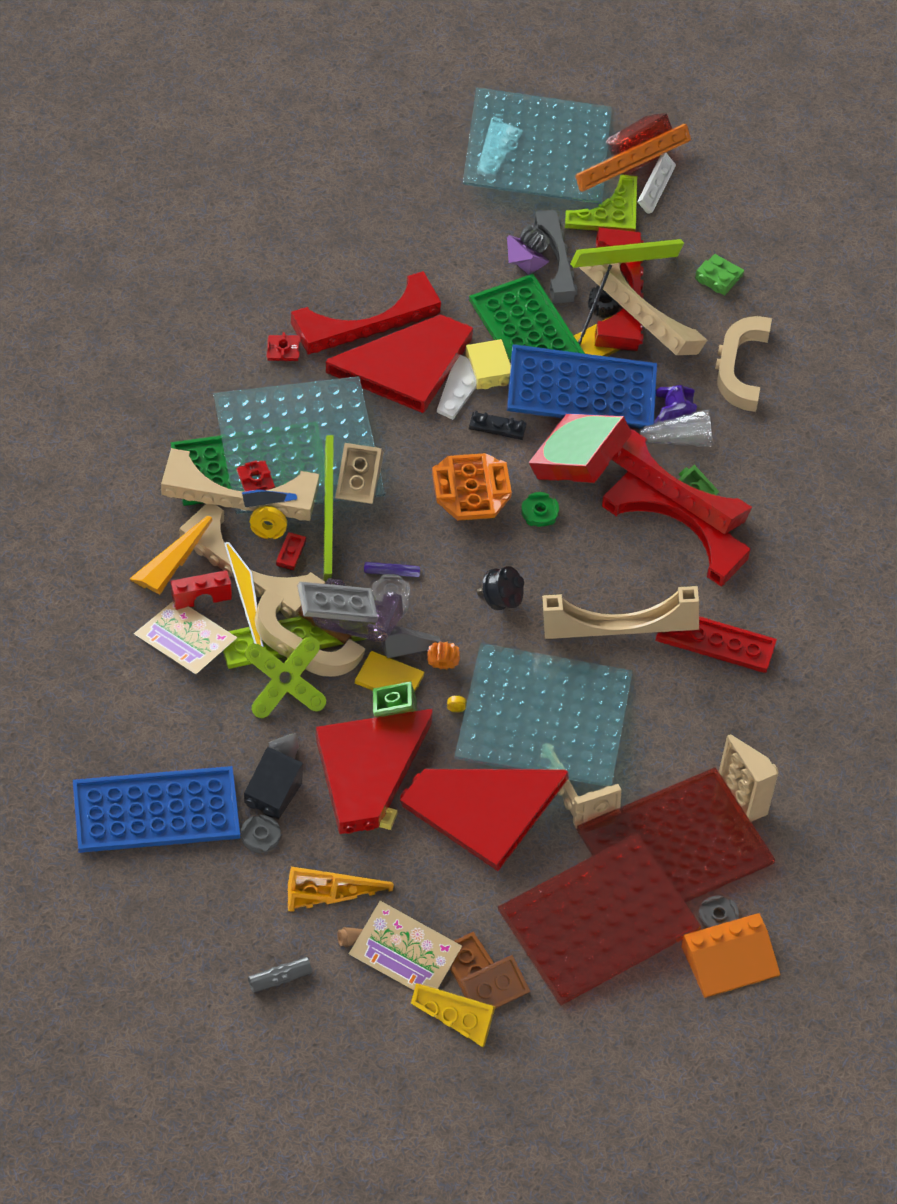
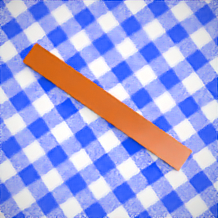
M682 124L576 174L575 177L579 190L582 192L691 141L687 124Z

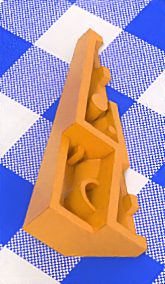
M206 516L134 574L130 581L160 595L178 567L183 566L213 521L212 517Z
M291 867L288 881V911L292 912L295 911V908L304 906L312 908L313 904L323 902L331 904L356 899L357 895L367 893L375 895V892L387 889L390 892L393 891L394 884L388 881Z

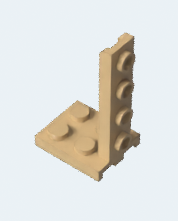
M542 746V755H540L542 766H546L547 769H563L551 746ZM568 779L558 792V795L563 797L565 808L570 810L573 815V823L576 828L620 814L621 788L619 784L607 786L595 792H588L578 797Z

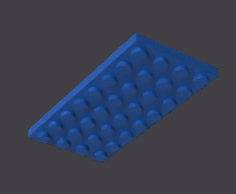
M513 344L507 411L564 418L566 414L624 416L629 427L652 430L654 424L657 363Z
M233 766L73 780L79 853L240 839Z

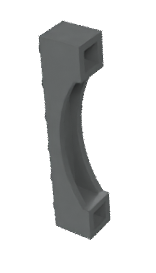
M556 210L535 212L534 225L549 237V245L558 263L557 275L555 279H551L550 283L553 304L574 302V297L577 295V285L573 283L574 272L573 270L570 271L571 259L567 257L568 247L566 243L564 244V230L560 229L561 218L557 216Z

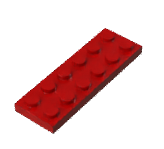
M699 616V630L657 632L655 641L767 673L777 639Z

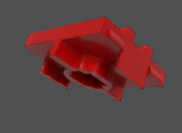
M285 332L282 335H269L267 341V361H298L300 335H286Z
M256 460L236 468L244 492L275 488L271 471L268 469L265 461L257 462ZM256 475H257L258 479H253V478H252V476H256Z

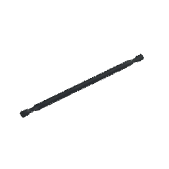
M609 264L608 270L605 273V276L603 278V281L601 283V286L599 288L591 311L582 330L581 337L578 340L579 345H581L582 338L586 333V330L588 328V325L590 323V320L592 318V315L594 313V310L596 308V305L598 303V300L608 278L609 271L612 268L611 264Z

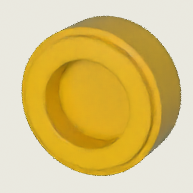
M452 696L447 699L448 710L462 712L466 709L467 701L464 697Z

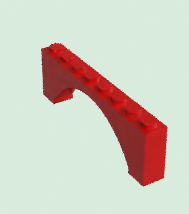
M599 227L596 237V248L644 243V240H641V232ZM643 261L621 263L619 266L620 271L625 276L629 286L643 298L644 294L641 293L644 280L641 279L644 267L641 266ZM623 308L611 318L597 322L594 346L638 351L639 344L643 343V334L641 333L643 325Z
M424 271L407 276L406 289L401 298L394 306L377 316L362 320H339L317 314L309 310L308 307L291 312V325L296 334L300 335V341L309 355L352 342L356 339L369 337L378 332H385L394 327H401L413 321L417 322L429 316H436L440 313L441 301Z
M633 429L631 430V436L611 459L723 534L745 523L752 509L750 505L739 498H726L706 493L673 477L653 459L646 446L647 438Z
M629 471L603 496L602 507L615 516L626 512L647 511L664 514L684 523L698 536L706 550L709 560L707 578L721 587L749 559L751 549L745 543L738 541L730 533L723 534Z

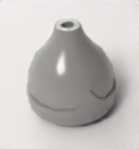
M296 733L268 742L270 748L295 759L299 749L298 735Z

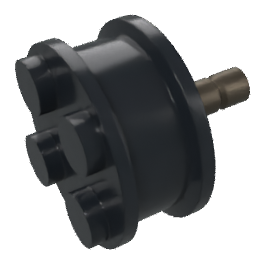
M511 566L501 569H490L484 576L483 588L477 589V595L484 596L487 604L494 610H503L506 607L516 608L522 602L525 582L518 571Z

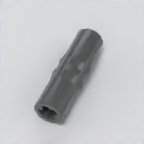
M304 957L248 976L251 991L255 993L312 974V968L308 958Z

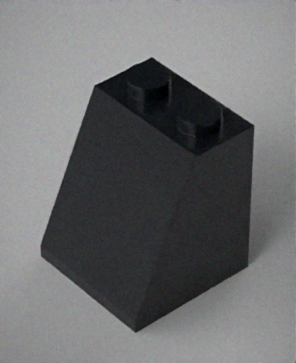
M267 747L244 792V803L252 809L263 811L266 816L279 819L302 785L303 763Z

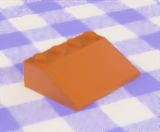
M760 913L685 934L681 947L704 998L780 976L770 937Z

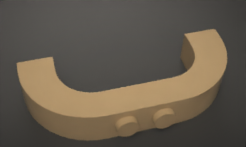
M753 316L735 322L727 330L723 345H719L718 356H721V359L717 358L715 369L719 370L717 377L718 388L728 402L740 409L756 412L760 387L746 385L736 378L734 365L737 349L746 341L768 343L772 318Z
M268 588L259 601L255 614V627L261 639L280 655L289 658L303 639L281 626L277 621L276 614L281 609L284 598ZM349 639L337 651L326 652L319 650L305 669L314 674L329 677L346 674L352 671L362 660L365 648Z

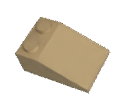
M344 443L336 499L373 504L384 454L382 448Z

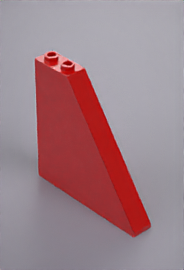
M440 314L327 359L326 373L424 414L450 374L451 368L459 356L466 350V345H469L471 342L473 327Z
M432 709L316 727V741L339 834H351L357 831H370L379 828L381 820L385 817L387 809L390 807L432 724Z
M424 769L421 774L418 773L414 777L410 788L402 792L400 802L403 808L499 871L568 781L569 776L568 771L565 769Z

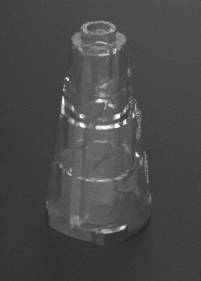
M709 410L693 412L690 415L680 416L676 419L660 421L656 424L644 426V430H640L641 435L647 438L646 444L695 445V447L713 446Z

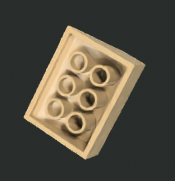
M730 734L726 738L718 779L746 823H750L768 815L778 769L775 764L770 762L768 757Z

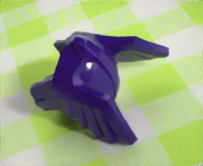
M683 385L656 389L655 397L666 398V406L662 408L654 423L656 425L670 424L681 416H695L697 405L693 403L695 390Z

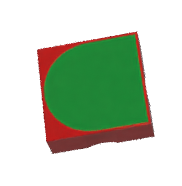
M566 414L530 460L529 465L539 480H571L574 482L595 483L613 456L631 436L632 432L624 416Z

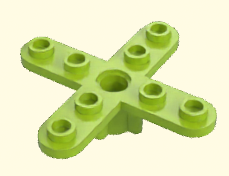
M313 637L304 638L285 663L281 662L259 644L253 643L246 648L245 656L247 660L271 678V681L252 704L251 710L256 717H267L287 692L312 711H321L325 707V696L300 677L301 673L320 649L317 639ZM288 672L290 675L289 681L281 682L280 674Z

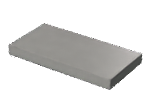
M300 581L297 585L304 616L376 623L378 620L371 588Z

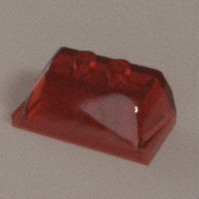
M667 113L645 116L606 139V143L614 157L671 130L672 126ZM659 156L622 173V175H630Z

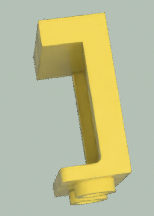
M502 339L466 345L465 356L470 360L476 378V389H489L490 387L506 386L509 384L510 363Z

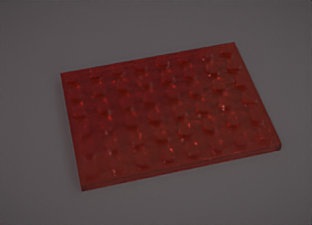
M716 767L577 825L576 829L634 924L775 863V858Z
M637 832L498 906V911L560 1006L681 941L685 934L701 930V925Z

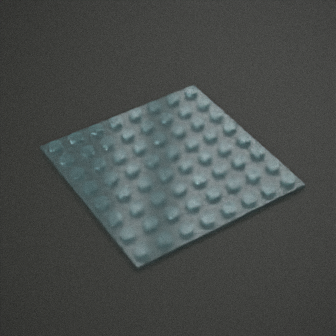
M476 87L463 185L602 204L604 182L582 192L579 190L575 175L607 159L612 107Z
M359 376L213 393L232 490L244 492L236 468L256 460L257 462L265 461L268 469L271 471L275 488L290 482L299 476L301 471L319 474V487L314 505L323 504L325 493V440L327 435H334L333 502L348 501L335 498L344 443L375 447ZM381 473L374 497L385 496ZM257 475L252 476L253 479H258ZM235 508L236 514L253 512Z
M480 643L454 759L508 769H565L568 771V780L606 787L612 786L633 671Z

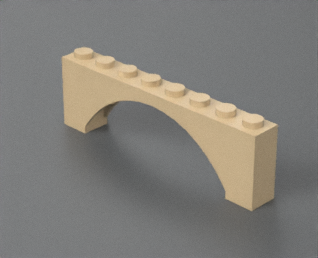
M621 263L611 264L612 268L609 271L603 290L675 355L699 354L708 340L696 329H691L671 319L651 306L626 282L619 268ZM609 264L579 268L601 286Z
M171 448L161 483V495L203 502L205 504L238 508L244 511H254L262 506H270L280 510L286 517L310 521L319 487V474L301 471L300 475L290 482L266 490L293 493L297 495V500L246 508L242 497L243 491L228 489L214 483L197 469L190 458V451Z
M206 504L179 528L180 537L206 516L212 517L213 521L194 550L198 555H203L209 559L212 565L220 567L223 571L227 570L228 575L234 577L220 530L221 524L224 522V510L215 504ZM252 571L255 596L262 597L268 588L282 596L284 600L280 611L286 618L299 616L298 612L302 607L297 587L299 581L325 584L323 580L311 572L305 576L286 578L267 576Z
M698 586L678 587V591L671 597L649 609L629 614L614 615L590 612L576 607L563 599L562 594L542 596L545 639L699 630Z

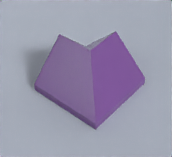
M511 235L507 237L509 263L518 265L528 275L549 262L541 253H537L525 245L520 238Z

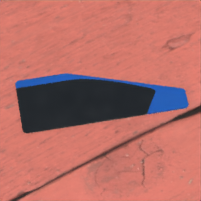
M266 490L242 492L246 508L297 500V495L293 493Z

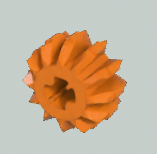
M440 641L429 646L427 652L428 664L432 665L433 668L448 670V668L453 669L459 664L460 652L459 647L455 646V644Z

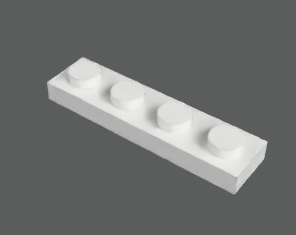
M667 153L660 155L637 201L647 214L653 212L676 166Z

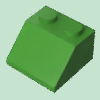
M411 681L373 689V714L375 717L417 711V699Z

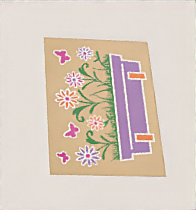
M173 602L134 633L195 674L237 638L190 607L175 610Z
M379 901L349 955L412 990L415 989L416 983L438 989L462 946L384 902Z

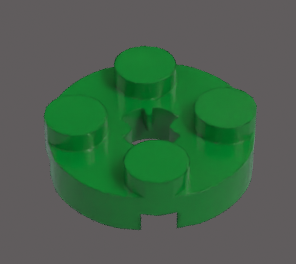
M535 492L528 495V498L522 502L521 513L528 525L545 527L556 522L559 514V504L555 498L553 500L549 497V494ZM538 507H541V509L544 511L539 512L537 511Z

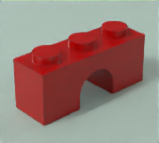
M227 570L170 581L171 596L175 610L194 607L195 599L203 594L211 595L213 603L232 600L231 581Z

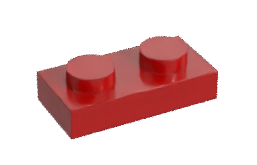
M288 532L276 560V566L294 571L305 546L306 537Z

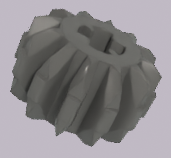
M527 225L521 231L520 240L537 253H542L549 246V237L537 227Z

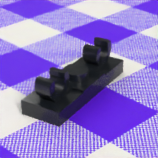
M475 410L472 413L469 429L523 440L527 423L523 420L516 421L514 418L509 419L488 415L486 412L482 414Z

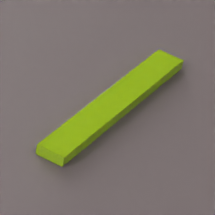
M681 239L580 249L576 251L570 264L573 268L677 257L684 242Z
M327 435L325 440L324 581H331L334 435Z

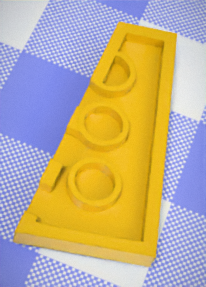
M416 983L411 1004L442 1021L445 1025L452 1027L463 1036L470 1038L481 1047L485 1046L495 1006Z

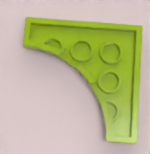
M620 175L618 185L610 199L607 198L594 209L566 210L565 228L598 231L600 227L635 232L637 176Z

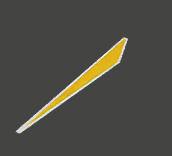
M226 542L224 544L254 643L263 647L262 639L255 627L257 602L252 571L232 545Z

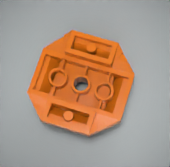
M486 453L447 456L438 465L432 467L436 502L457 521L495 518L511 498L512 491L507 462L499 461Z

